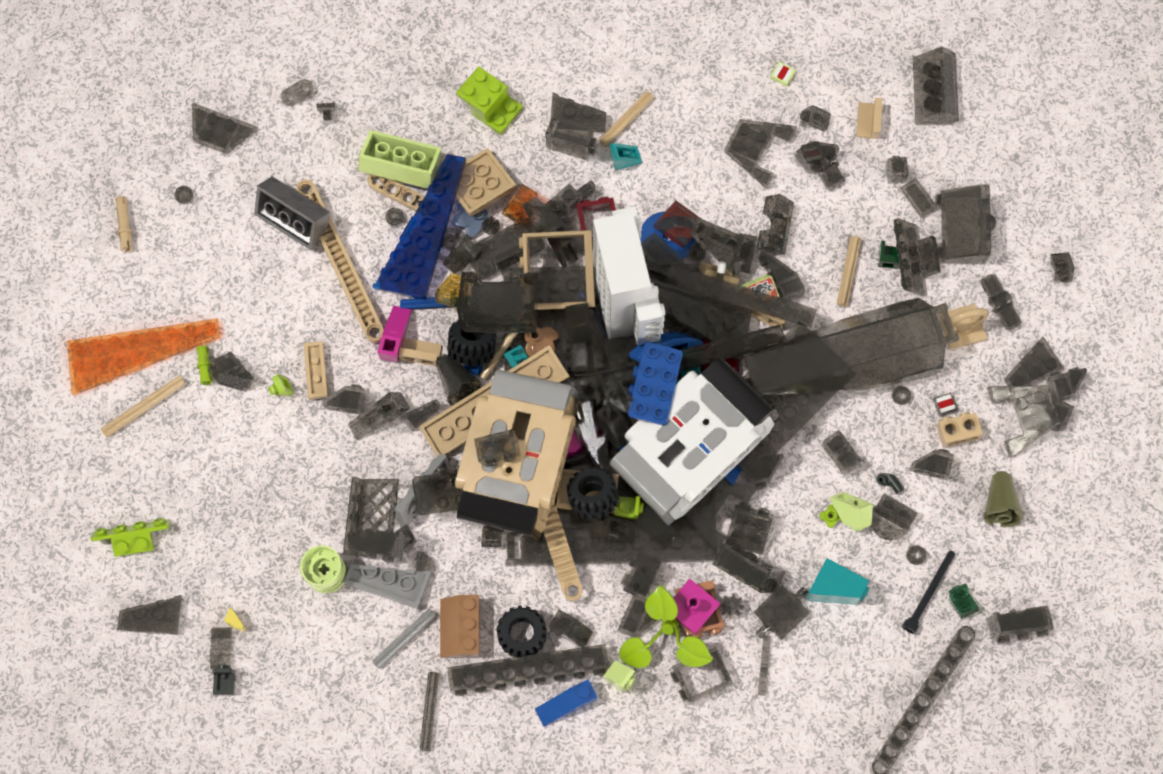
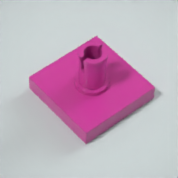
M690 578L673 597L678 607V614L675 619L694 635L721 604Z

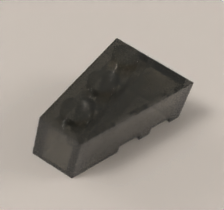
M1048 606L1026 608L1022 611L1010 610L1009 613L1005 614L994 612L987 618L992 642H998V645L1010 643V639L1017 638L1018 641L1028 640L1031 635H1037V638L1049 635L1048 632L1054 629Z

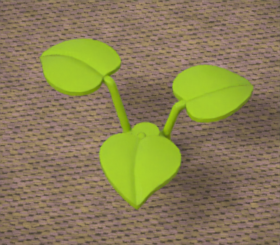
M659 585L645 602L647 614L655 620L662 619L661 629L646 645L641 638L632 637L623 643L619 651V657L623 663L634 668H644L652 660V653L647 648L662 633L666 635L676 633L677 645L680 647L676 652V657L682 664L689 667H701L713 660L706 644L700 638L687 636L682 640V643L680 642V629L678 628L680 622L675 619L678 614V607L672 595L662 585Z

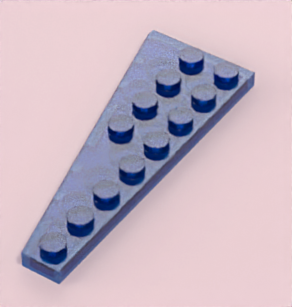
M451 154L446 155L437 171L436 178L432 185H429L428 192L418 204L419 207L416 213L410 218L402 232L395 250L390 253L387 264L384 268L382 267L381 274L376 283H373V289L426 300L466 164L465 157Z

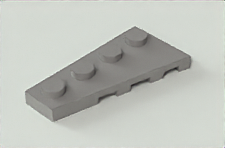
M440 453L437 458L433 459L428 469L420 475L415 485L409 488L402 501L397 503L394 510L403 532L409 533L411 530L409 524L413 518L417 520L421 514L419 512L423 502L428 503L431 498L432 488L438 487L450 468L446 455Z
M351 564L345 577L344 585L418 609L432 572H420L411 569L397 570L388 567L386 569L376 568V566Z

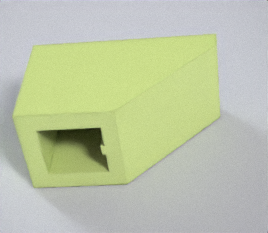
M616 660L603 676L604 680L622 693L625 689L627 691L630 690L636 678L634 677L635 671Z

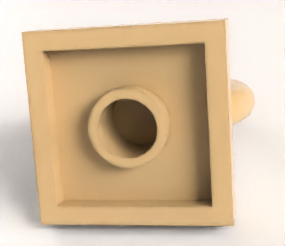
M975 304L938 314L950 350L987 340L982 322L988 318V310L977 308Z

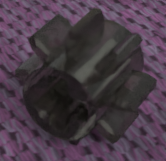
M734 593L730 598L724 596L725 603L720 604V607H724L722 615L729 614V619L734 614L739 617L740 612L738 610L744 609V606L740 605L742 598H735ZM730 602H734V606H737L734 610H730V606H727Z

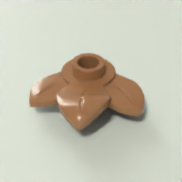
M531 326L527 328L524 333V339L527 342L526 354L531 357L549 345L555 353L553 341L559 338L558 332L550 327L540 329L537 326ZM532 332L537 334L536 339L531 337Z

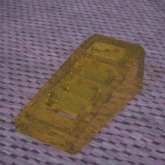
M451 273L435 292V302L453 307L468 283L469 278Z

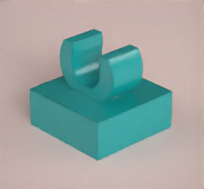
M521 345L504 354L511 368L528 359Z

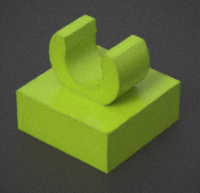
M277 374L272 377L274 384L268 388L271 395L289 396L294 393L286 376Z

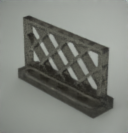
M352 477L343 554L351 558H359V556L391 557L396 515L394 509L397 505L399 488L398 479H361L359 477ZM374 484L377 489L368 495L367 485ZM387 484H393L392 491L386 495L382 489ZM380 492L384 499L377 505L373 498ZM388 501L390 510L384 514L380 508ZM371 502L374 508L366 514L364 511L365 506ZM378 511L382 518L374 524L370 518ZM369 521L372 527L364 533L362 530L363 525ZM386 521L388 529L382 534L378 527ZM376 530L380 537L372 543L368 537ZM366 540L370 546L365 551H360V545ZM382 540L386 542L385 551H379L376 548Z

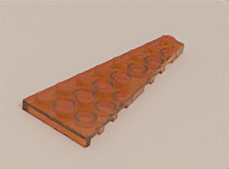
M219 319L68 340L67 351L71 394L73 396L78 395V393L88 389L91 390L98 385L111 382L121 376L129 375L159 361L167 360L169 357L179 353L187 352L189 349L220 339Z

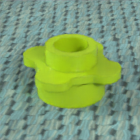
M829 505L827 510L819 514V518L829 528H833L837 521H841L833 505Z

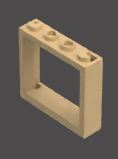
M591 230L522 233V237L519 238V249H523V257H520V268H524V276H521V287H525V295H522V306H526V310L595 307ZM584 237L587 301L532 304L529 239Z

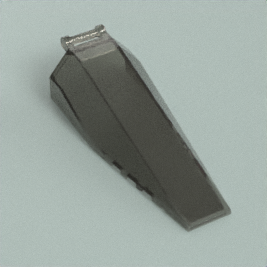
M920 298L900 301L841 319L744 358L755 394L815 393L816 391L833 392L834 390L863 391L934 376L944 367L946 344L959 340V336L954 331L947 311L949 309L948 305L943 303L938 306H932ZM938 313L942 317L948 336L944 337L936 315Z

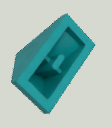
M617 143L610 144V157L615 171L643 163L637 146Z

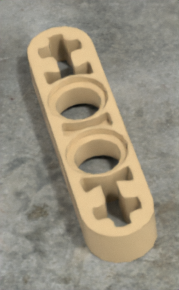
M372 174L368 176V185L372 190L420 215H428L432 212V201L426 196L395 180ZM377 178H379L380 183L384 184L383 189L382 185L379 183H375L374 185L372 179L376 180ZM389 186H396V187H397L396 193H394V194L388 193V192H387L388 187H389ZM406 194H411L414 198L411 202H405L403 197ZM425 203H427L428 209L424 208L422 210L420 204L424 205Z

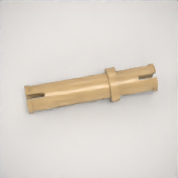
M118 196L115 198L120 250L124 252L125 249V252H130L133 250L131 234L133 233L132 229H130L127 197Z

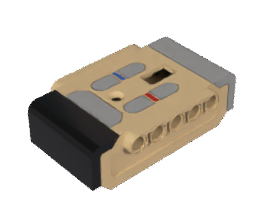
M499 369L496 370L489 396L480 395L478 398L457 473L455 487L463 490L457 510V519L464 524L535 541L540 540L549 512L554 505L575 426L576 400L579 392L574 386Z

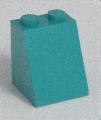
M826 558L805 600L856 605L858 601L862 602L870 589L867 586L869 580Z

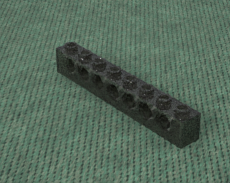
M606 644L447 667L451 694L455 693V696L467 695V691L475 690V693L487 692V688L495 687V690L507 689L508 685H515L517 688L527 686L526 683L534 682L535 685L544 684L548 679H554L555 682L564 681L568 676H574V679L584 678L588 673H594V676L604 675L605 671L609 669ZM585 658H591L594 663L592 666L586 667L582 664V661ZM567 660L572 661L574 664L570 670H566L562 666ZM547 663L554 666V670L550 673L543 671V666ZM527 666L534 668V673L530 676L523 673L524 668ZM507 669L515 672L514 676L510 679L503 676L504 671ZM487 672H492L495 675L494 679L490 682L484 680V675ZM467 675L475 677V681L470 685L464 683V678Z

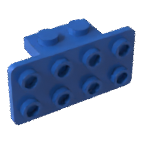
M650 342L644 344L639 365L634 366L632 377L635 378L634 385L630 384L627 396H631L628 411L630 418L662 426L667 423L683 355L681 350Z

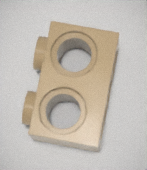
M964 412L955 418L947 416L941 418L936 426L943 448L978 440L983 435L977 413L970 414V412ZM964 423L971 424L973 429L967 430L964 427ZM945 428H952L954 434H948L945 431Z

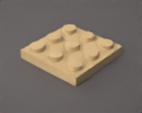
M488 148L441 176L442 181L469 217L474 216L518 189L516 183Z

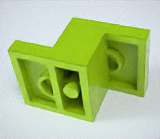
M480 66L474 70L456 92L458 98L471 106V114L499 135L505 131L523 109L520 103L508 96V86Z

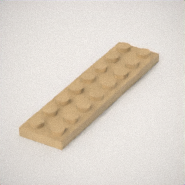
M550 345L508 371L558 383H564L570 379ZM493 381L419 426L436 456L440 453L447 456L466 444L478 398L480 395L489 396Z

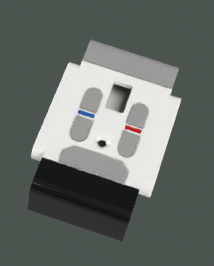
M719 357L700 375L695 371H691L675 385L668 420L664 426L642 420L637 421L625 434V438L629 443L614 456L610 465L669 526L674 519L676 520L684 516L770 433L774 423L780 419L777 410L723 357Z

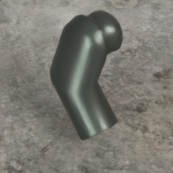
M880 473L876 478L878 484L892 487L896 494L904 490L894 474Z

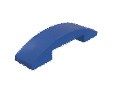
M680 332L661 334L660 341L653 342L654 344L666 347L679 345L686 349L703 346V341ZM644 345L635 347L629 353V357L640 362Z

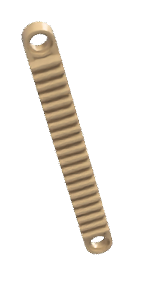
M307 179L301 180L297 184V192L326 209L314 183ZM304 186L312 188L308 194L301 192ZM329 216L328 227L320 238L321 244L367 340L374 344L380 343L384 331L383 326ZM373 329L380 330V335L376 338L370 336V331Z
M554 501L543 532L563 594L568 601L574 602L582 597L583 589ZM570 586L578 588L579 591L576 596L568 595L567 590Z

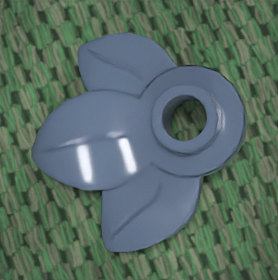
M460 204L457 205L460 213L454 216L452 225L462 228L466 227L467 238L479 234L482 230V224L488 219L487 210L480 211L482 213L480 217L475 215L469 217Z

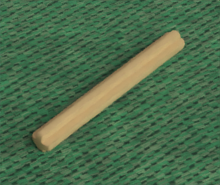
M177 376L103 426L101 431L106 437L111 436L183 387L185 381L181 376Z

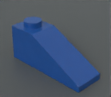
M589 679L543 703L535 708L544 727L597 701V695Z

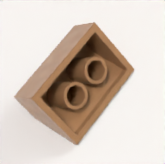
M456 595L440 599V658H480L479 595Z

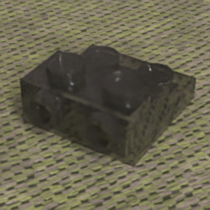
M740 502V505L735 504L725 545L763 555L773 514L767 508L759 507V510L753 509L750 504Z

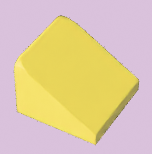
M230 608L224 619L225 623L244 632L246 630L245 626L234 610Z

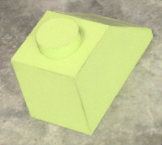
M846 492L830 497V501L844 525L851 527L855 531H861L863 528L871 526L872 503Z

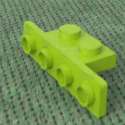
M158 518L149 523L139 521L131 526L121 524L113 529L99 528L92 533L90 538L91 541L111 539L114 557L154 550L151 532L169 529L171 521L170 519Z

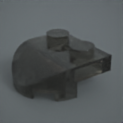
M883 493L872 513L873 530L876 535L885 540L891 541L902 538L913 523L918 511Z

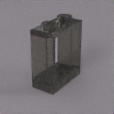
M551 118L545 134L547 149L586 161L589 160L590 156H594L596 150L594 130Z
M716 647L709 649V652L713 657L712 663L721 684L691 697L679 672L689 666L681 662L672 666L673 672H670L674 683L679 684L681 688L678 691L683 702L687 701L688 705L728 688L733 684Z

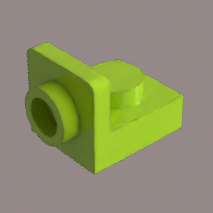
M636 496V498L619 497L614 517L638 519V514L643 512V502H640V496Z

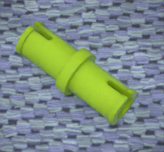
M205 345L198 346L196 350L198 354L197 369H199L200 384L210 385L213 381L211 377L212 362L209 358V347Z

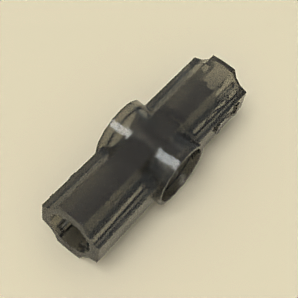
M990 274L981 279L980 284L988 296V303L993 307L992 311L999 316L1006 331L1020 325L1022 322L1013 307L1012 297L1008 291H1004L996 274Z

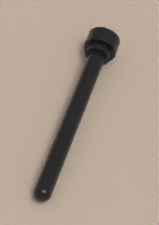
M948 551L912 617L905 619L901 627L907 632L915 635L918 631V621L955 557L954 551Z

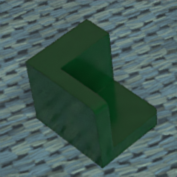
M881 240L878 267L897 269L899 264L898 247L885 246V241Z

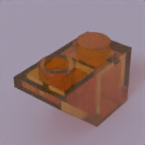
M521 184L501 214L518 224L530 214L538 202V193Z

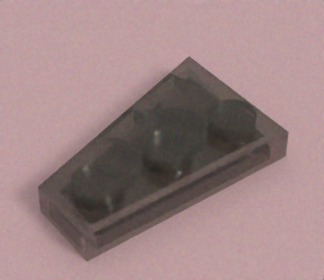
M553 92L550 129L605 132L607 112L576 103L570 98L560 97L559 94Z
M1042 336L1004 378V382L1014 396L1062 370L1063 366Z

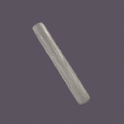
M431 609L424 612L373 659V664L378 669L384 666L436 618V614Z

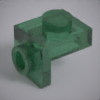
M966 583L957 585L949 590V601L960 619L979 611L977 604L969 594Z

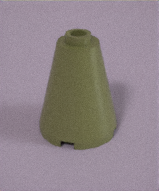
M998 471L991 479L984 521L990 526H994L993 523H1001L1000 527L1003 528L1016 526L1021 523V519H1024L1012 476L1006 471Z

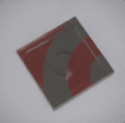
M675 200L657 220L654 228L684 249L705 225L706 221Z

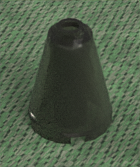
M444 354L438 358L436 367L450 406H453L481 388L482 383L462 364L452 360L451 355Z

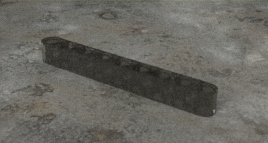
M963 626L955 633L869 767L870 774H887L974 641L975 631L972 627ZM961 632H966L969 635L968 641L961 638ZM950 648L957 649L959 656L953 657L950 654ZM939 665H946L948 667V673H942L939 669ZM929 681L937 683V690H932L929 687ZM918 697H924L927 700V706H920ZM909 713L916 716V723L908 721L907 715ZM897 730L905 732L906 738L904 740H900L897 737ZM890 746L895 750L893 757L886 754V747ZM876 763L884 766L883 773L875 771L874 766Z

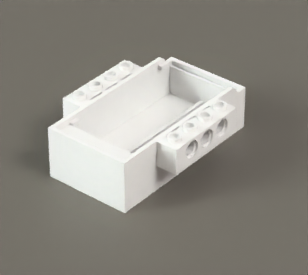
M635 206L612 211V216L593 220V277L610 344L636 339L637 346L644 345L646 342L660 341L661 334H663L665 309L664 305L659 303L658 286L650 283L640 241L642 218L640 212H636Z

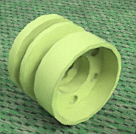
M323 545L312 547L301 559V574L314 590L320 593H331L343 586L347 575V567L342 558L331 547ZM325 568H328L329 571L324 575L322 572H325Z

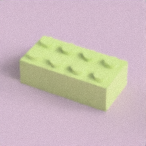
M370 130L359 154V171L430 189L441 164L442 148Z

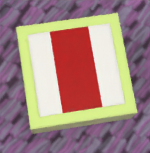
M779 61L770 79L786 87L794 75L795 69Z

